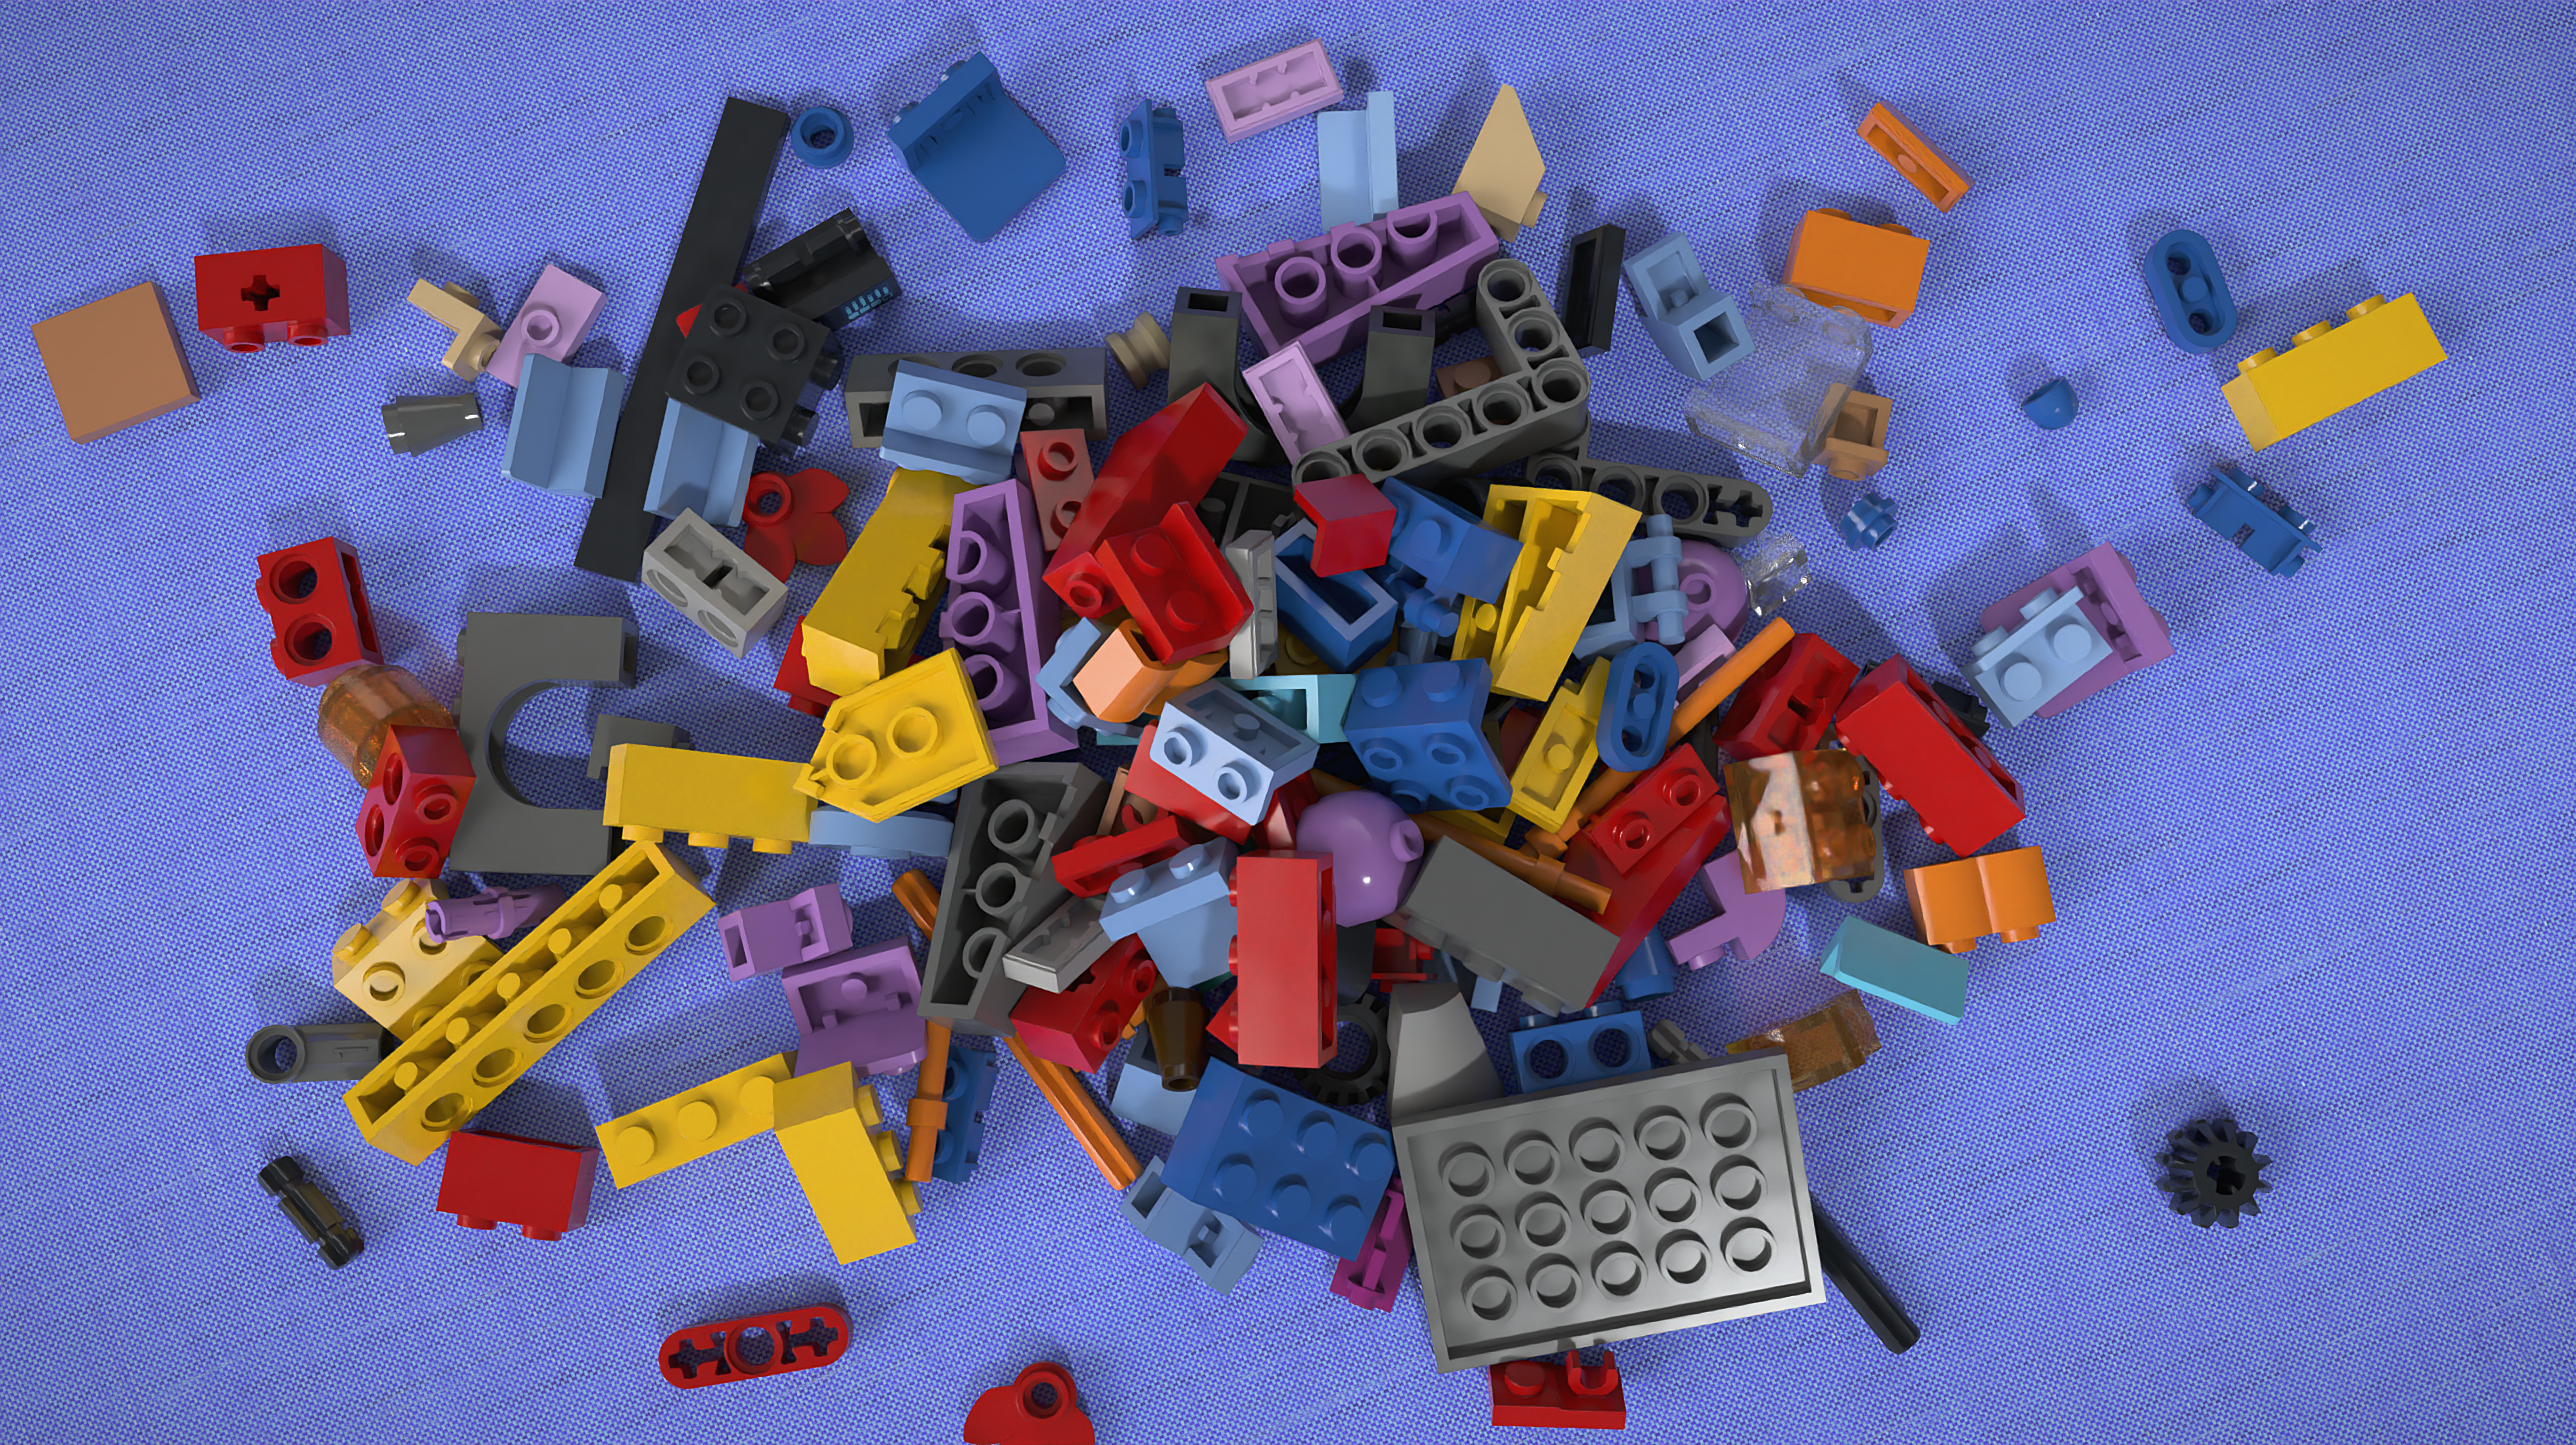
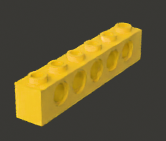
M635 841L342 1096L365 1141L416 1167L451 1137L452 1131L463 1127L716 905V902L690 866L662 843Z

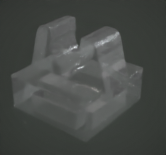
M1763 530L1755 537L1760 553L1751 560L1743 558L1736 550L1730 554L1739 565V571L1749 587L1751 594L1750 607L1762 618H1765L1812 581L1805 548L1788 531L1779 537Z

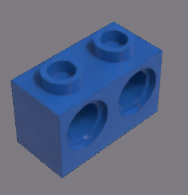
M1621 999L1593 1003L1589 1009L1584 1007V1017L1559 1022L1558 1016L1553 1017L1543 1012L1519 1017L1521 1029L1505 1032L1517 1095L1652 1070L1641 1010H1622ZM1613 1028L1622 1035L1625 1042V1052L1617 1063L1605 1066L1595 1055L1594 1043L1602 1031ZM1544 1040H1552L1559 1046L1562 1052L1561 1067L1555 1074L1549 1077L1538 1076L1530 1064L1532 1049Z

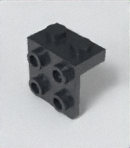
M716 283L710 287L666 379L664 390L673 401L754 435L769 451L792 460L798 446L805 448L814 436L819 422V413L815 412L824 390L832 391L840 380L845 366V357L841 355L844 348L830 328L728 284Z

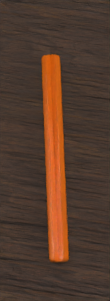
M913 868L896 879L891 888L892 892L931 943L941 895L922 870ZM1016 1032L1014 1038L1001 1037L1111 1186L1119 1191L1138 1179L1143 1172V1166L1070 1068L1033 1056L1018 1032Z

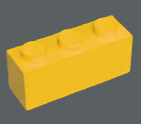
M2412 292L2389 303L2386 302L2382 293L2347 310L2345 313L2350 321L2335 329L2331 328L2328 320H2324L2293 336L2291 340L2296 348L2277 356L2273 346L2236 364L2241 375L2220 388L2255 453L2447 359L2443 348Z
M625 743L611 746L603 825L623 827V840L663 843L664 831L689 833L688 846L728 849L729 837L752 839V852L792 855V844L808 843L811 812L818 808V799L793 788L804 763Z
M798 1051L778 1053L596 1126L595 1130L617 1190L640 1183L774 1129L772 1084L794 1078Z
M851 1061L772 1084L774 1132L840 1265L917 1242L914 1214L923 1212L921 1192L917 1182L904 1180L905 1176H903L901 1168H903V1157L899 1141L893 1129L883 1132L880 1123L883 1122V1115L873 1084L870 1083L862 1086Z

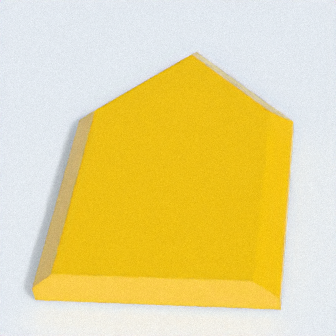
M952 647L833 701L822 724L825 731L810 763L803 764L793 788L877 824L998 770L999 758L967 667L957 649Z

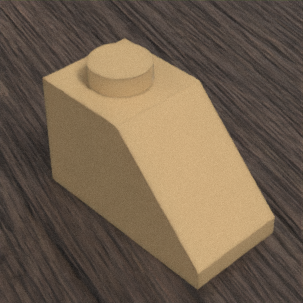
M1504 83L1502 84L1451 192V195L1468 191L1495 236L1513 244L1522 225L1531 229L1535 227L1549 195L1539 190L1546 168L1515 88Z

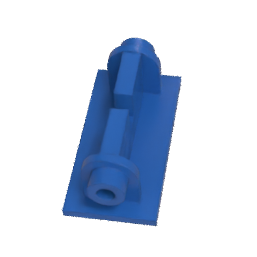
M1145 99L1122 122L1118 140L1120 155L1127 160L1128 181L1123 190L1122 208L1125 217L1130 218L1131 240H1138L1154 225L1158 226L1160 235H1180L1184 232L1183 224L1189 221L1186 177L1164 176V168L1181 170L1185 166L1183 122L1176 119V111L1174 109L1159 108L1152 111V99Z
M2211 465L2207 470L2215 475L2218 480L2211 488L2204 483L2199 484L2186 500V503L2194 508L2191 513L2193 517L2200 519L2228 541L2245 523L2253 528L2238 548L2264 567L2272 576L2280 573L2287 579L2291 578L2305 561L2298 553L2306 544L2317 553L2323 550L2321 546L2308 537L2315 530V525L2287 504L2278 513L2274 512L2257 499L2265 488L2235 465L2226 475Z
M953 1044L949 1045L942 1102L948 1103L945 1130H938L932 1177L960 1184L961 1181L969 1182L971 1170H978L979 1163L977 1161L985 1123L974 1121L976 1110L989 1111L996 1075L999 1074L1001 1068L995 1066L997 1053L976 1048L968 1049Z

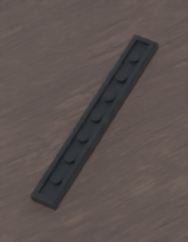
M728 96L612 446L602 498H595L573 564V566L580 570L640 586L644 550L655 540L662 516L644 511L643 509L669 400L668 395L665 393L664 385L685 341V337L676 320L680 314L703 303L712 285L725 283L734 287L739 284L742 274L741 269L745 265L792 122L788 113Z

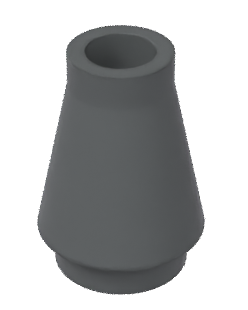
M474 392L463 395L396 396L395 403L381 405L384 426L395 455L410 452L414 458L470 432L484 429L480 407Z

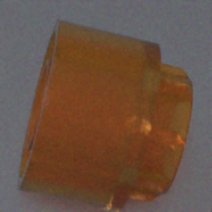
M361 664L342 672L324 690L317 714L319 716L317 733L320 742L356 782L366 790H368L390 724L454 729L450 711L411 671L402 666L392 664Z

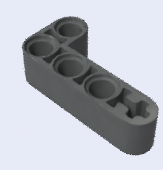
M1560 397L1549 398L1559 403L1570 402ZM1588 407L1585 425L1578 435L1570 440L1523 458L1521 478L1530 480L1534 485L1537 478L1551 475L1558 478L1566 490L1586 491L1598 494V487L1604 484L1619 486L1627 496V507L1642 512L1632 533L1633 535L1648 537L1646 519L1653 515L1666 514L1661 506V497L1666 493L1681 495L1689 505L1690 514L1688 518L1679 520L1672 518L1673 535L1680 540L1688 539L1709 542L1716 547L1740 548L1750 543L1769 524L1773 513L1772 501L1767 491L1759 484L1747 480L1587 458L1591 428V417ZM1734 503L1740 505V515L1750 517L1742 527L1736 525V516L1734 514L1726 512ZM1707 511L1715 512L1705 523L1703 522Z

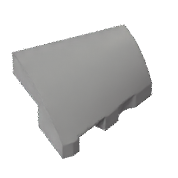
M1457 982L1392 984L1386 1036L1391 1052L1385 1104L1389 1122L1391 1123V1118L1503 1098L1505 1092L1503 1081L1488 1054L1485 1042L1470 1015L1467 1003Z

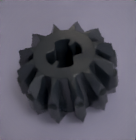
M2193 1118L2188 1121L2187 1134L2176 1130H2171L2166 1134L2174 1152L2172 1154L2157 1153L2153 1158L2159 1165L2168 1167L2169 1174L2159 1178L2154 1185L2157 1186L2159 1191L2174 1192L2168 1206L2174 1214L2184 1216L2190 1213L2192 1224L2206 1229L2210 1228L2215 1221L2221 1227L2232 1229L2239 1227V1212L2250 1216L2261 1213L2259 1205L2253 1197L2254 1193H2269L2274 1188L2268 1181L2259 1179L2258 1171L2266 1169L2273 1161L2267 1155L2252 1154L2259 1139L2254 1133L2249 1131L2236 1133L2234 1122L2228 1119L2217 1118L2210 1125L2206 1119ZM2209 1164L2219 1169L2217 1181L2207 1177Z

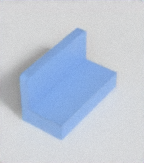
M1393 91L1368 92L1366 110L1320 112L1317 115L1322 232L1328 234L1330 233V227L1354 221L1355 226L1387 218V212L1399 209Z

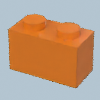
M1820 208L1816 211L1807 210L1793 230L1777 299L1897 329L1914 311L1930 240L1914 237L1910 229L1897 224L1884 223L1875 227L1852 221L1850 214L1838 209Z

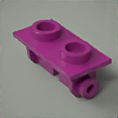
M1391 1174L1356 1262L1340 1257L1329 1288L1330 1292L1349 1298L1348 1302L1367 1310L1373 1311L1374 1308L1391 1313L1414 1245L1400 1176Z

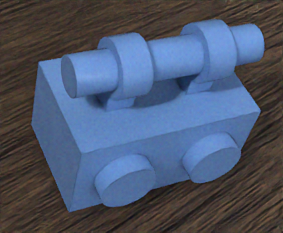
M1658 514L1646 519L1648 538L1634 540L1633 534L1631 535L1572 651L1583 666L1593 665L1598 656L1612 662L1616 654L1622 649L1644 643V622H1657L1659 643L1673 645L1685 640L1683 619L1689 615L1687 594L1680 591L1677 570V564L1683 561L1681 540L1673 535L1672 517L1670 515ZM1638 568H1651L1654 593L1640 595Z

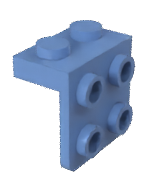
M1221 836L1204 844L1190 846L1171 858L1144 869L1130 871L1113 881L1099 917V922L1110 941L1113 942L1137 932L1166 983L1172 989L1189 988L1229 972L1230 942L1232 937L1237 934V908L1232 907L1228 894H1231L1228 887V881L1232 868L1237 866V857L1241 855L1234 841Z

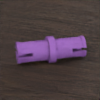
M555 882L518 890H507L503 886L488 887L481 894L473 895L472 897L429 902V909L425 911V924L429 937L437 944L487 935L492 939L511 936L514 930L539 926L567 900L563 888Z

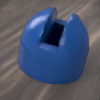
M2060 376L2033 392L2022 402L2021 407L2030 420L2039 428L2056 430L2072 423L2078 415L2079 400L2065 376Z

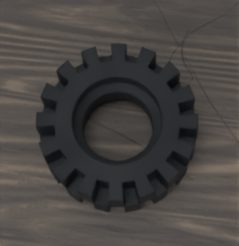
M1366 992L1350 1005L1337 1006V1022H1353L1366 1032L1370 1042L1368 1058L1360 1068L1348 1073L1334 1071L1326 1064L1320 1068L1290 1067L1300 1086L1315 1097V1099L1323 1103L1336 1105L1337 1107L1362 1105L1371 1102L1370 1100L1377 1095L1381 1096L1387 1090L1391 1052L1386 1039L1389 1008L1376 999V997Z

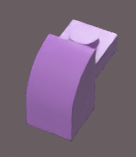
M1759 838L1703 863L1695 873L1715 915L1663 939L1674 965L1687 961L1691 971L1704 967L1727 955L1722 946L1726 942L1729 943L1737 961L1751 960L1761 954L1776 938L1785 916V889L1781 876L1762 838Z
M837 882L812 887L789 899L739 909L716 920L732 983L780 972L787 967L850 951V947L853 946L851 939L853 930L852 912L846 900L841 898Z

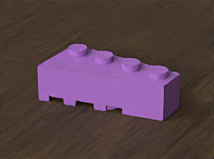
M1464 191L1387 212V218L1358 226H1355L1354 221L1330 227V233L1295 243H1293L1292 238L1267 244L1268 250L1239 258L1234 253L1215 258L1214 261L1221 290L1243 292L1241 324L1261 359L1265 360L1301 340L1313 365L1318 370L1367 343L1371 305L1429 310L1477 284L1479 273L1485 265L1498 260L1499 241L1469 192Z
M1017 479L1003 481L954 495L945 576L951 580L947 612H941L939 638L944 640L943 651L954 647L967 667L999 758V766L1079 747L1076 729L1065 724L1052 713L1047 706L1051 697L1034 680L1035 676L1055 653L1056 643L1063 634L1058 595L1042 579L1052 560V553H1045L1032 492Z

